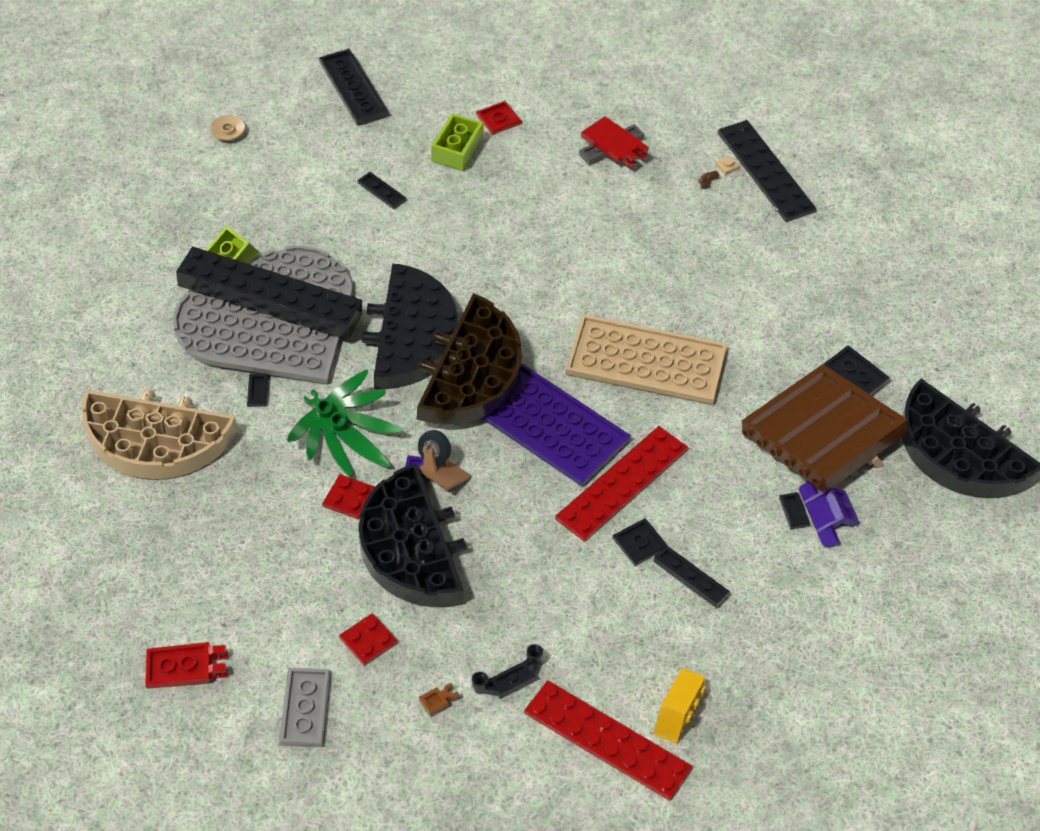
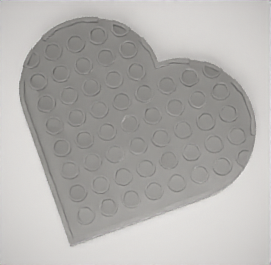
M286 246L283 250H271L261 255V259L251 264L345 295H352L351 278L345 266L339 260L336 261L330 257L328 252L317 248ZM195 291L185 294L181 298L173 315L174 333L178 343L186 353L203 363L299 380L328 383L340 340L338 337Z

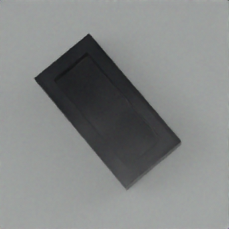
M249 374L247 407H266L268 374Z
M799 493L779 495L790 530L809 527L810 523Z

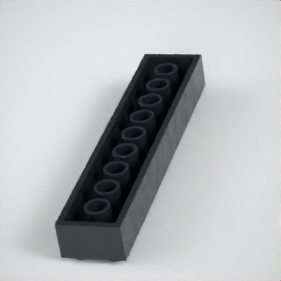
M194 246L191 247L176 271L179 287L345 340H349L362 316L361 299Z

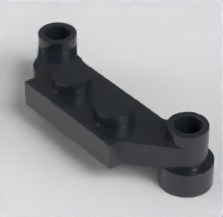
M538 644L528 646L525 661L491 678H488V675L481 671L474 673L471 682L474 692L477 694L497 695L501 699L536 681L535 673L543 658V648Z

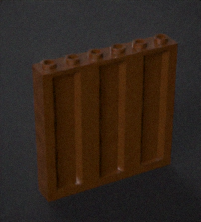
M822 364L742 420V434L745 438L756 443L758 447L770 453L772 457L777 458L788 468L793 469L802 478L807 479L815 487L820 488L826 493L907 434L908 419Z

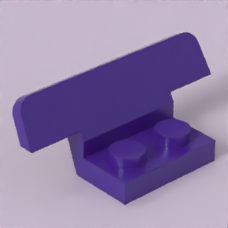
M810 481L799 487L801 497L824 547L830 548L841 544L835 532V527L841 523L852 527L860 523L846 491L833 487L826 493L824 491L818 493L817 488Z

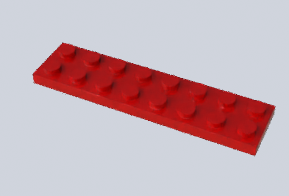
M656 427L555 516V520L583 542L587 541L688 451V446L662 427Z
M549 680L545 682L524 710L525 715L668 801L673 798L693 768V765Z

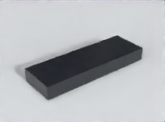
M368 172L357 180L359 185L394 210L407 201L404 195L372 172Z

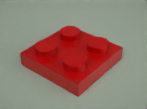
M339 474L322 502V507L359 519L363 504L375 486Z
M373 613L339 634V639L363 666H366L398 644L397 639Z

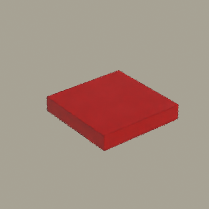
M506 101L476 111L477 117L492 135L522 124V120Z

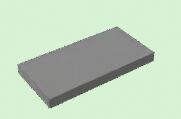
M288 668L279 746L323 747L330 669Z

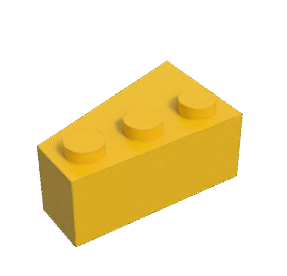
M683 667L681 668L661 704L653 735L675 744L678 743L686 724H689L693 710L696 711L698 707L699 697L703 698L707 688L704 685L706 676Z

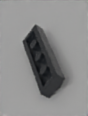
M668 545L654 557V563L715 608L729 596L730 591Z

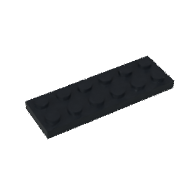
M350 48L319 57V63L356 125L388 116V110Z

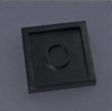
M646 518L612 535L613 540L634 566L656 556L667 545Z

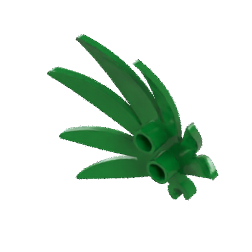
M366 369L343 382L325 399L320 400L318 393L313 389L311 390V395L314 396L313 399H308L304 396V402L307 405L313 406L314 409L295 424L287 437V442H294L300 439L311 427L306 442V455L308 460H312L317 451L320 430H322L333 459L346 475L353 477L348 458L334 434L365 459L389 468L391 464L377 447L347 422L362 429L383 434L402 433L403 428L376 417L344 410L345 408H357L368 405L386 394L385 389L348 396L362 384L368 374Z

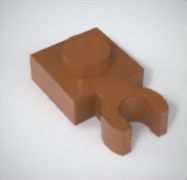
M452 683L445 685L444 690L441 692L436 687L419 697V702L430 717L448 708L447 701H456L459 698L458 691L453 694L449 693V691L453 690Z

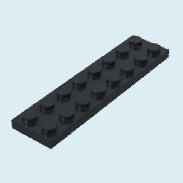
M748 120L718 129L719 136L786 223L816 212L817 208Z

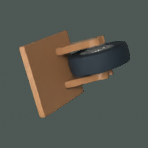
M430 430L421 435L418 440V451L424 462L418 469L425 477L447 490L471 478L472 475L448 460L451 455V444L444 433L438 430Z

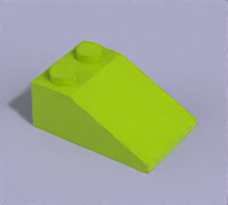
M228 225L223 228L206 249V251L247 264L259 253L256 248Z

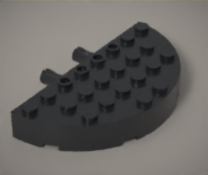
M392 263L386 303H367V315L383 316L380 332H362V343L379 345L374 370V389L399 388V386L415 384L431 376L432 374L418 370L422 358L438 364L447 347L432 342L435 331L437 330L452 336L458 325L457 308L449 291L433 276L411 266Z
M922 378L913 386L902 415L908 419L907 434L902 436V440L912 461L929 478L955 492L985 498L1017 494L1030 488L1040 480V462L1006 439L1011 435L1009 427L1004 431L1007 426L1002 425L995 431L975 417L981 412L978 405L973 409L976 404L972 403L967 409H964Z
M417 463L393 472L391 477L379 482L368 495L361 509L358 526L361 556L374 580L386 591L402 600L430 607L464 604V589L450 554L466 551V542L464 538L450 542L445 541L439 522L455 519L452 506L436 511L433 509Z

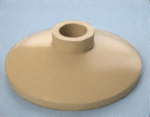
M224 115L216 118L211 123L210 130L217 139L233 140L243 134L245 125L239 117Z

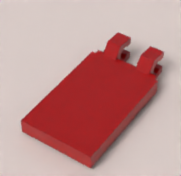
M606 116L581 132L583 139L616 162L622 160L624 164L631 168L636 165L637 162L634 160L637 156L642 159L648 157L646 151L649 150V147Z
M209 642L146 649V688L210 683L213 678H228L226 663L214 664V660H228L226 645L210 646Z

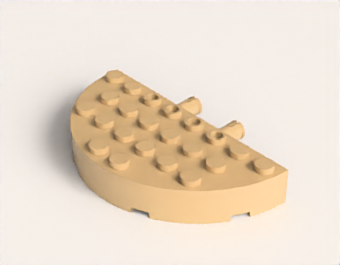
M148 389L144 390L141 399L86 390L83 398V422L89 443L94 452L113 469L138 478L167 479L197 471L218 458L230 445L237 432L235 416L190 408L192 399L188 396L185 401V396H181L178 406L153 402L156 394L152 390H149L148 393Z

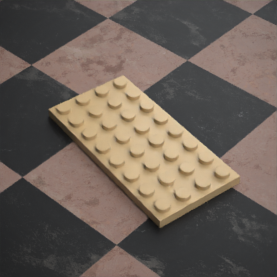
M582 314L565 374L713 405L727 343Z

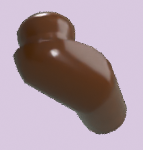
M718 171L704 173L698 180L702 189L709 187L708 181L719 178Z

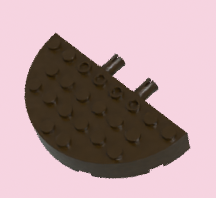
M473 293L452 336L437 330L433 335L432 342L447 346L439 363L436 364L423 358L419 363L418 370L430 373L432 377L417 406V420L433 424L450 425L480 419L499 408L509 398L517 384L522 359L521 340L518 331L503 310L500 311L494 306L493 302Z

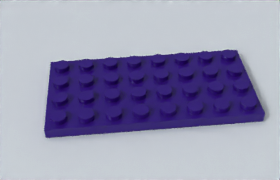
M522 363L519 378L512 394L499 408L482 417L484 421L581 487L631 439L630 434Z

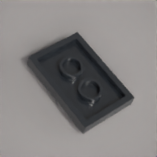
M849 345L823 364L871 396L889 383L890 380L887 374Z

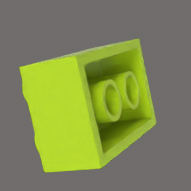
M452 113L431 145V161L463 171L483 139V122Z

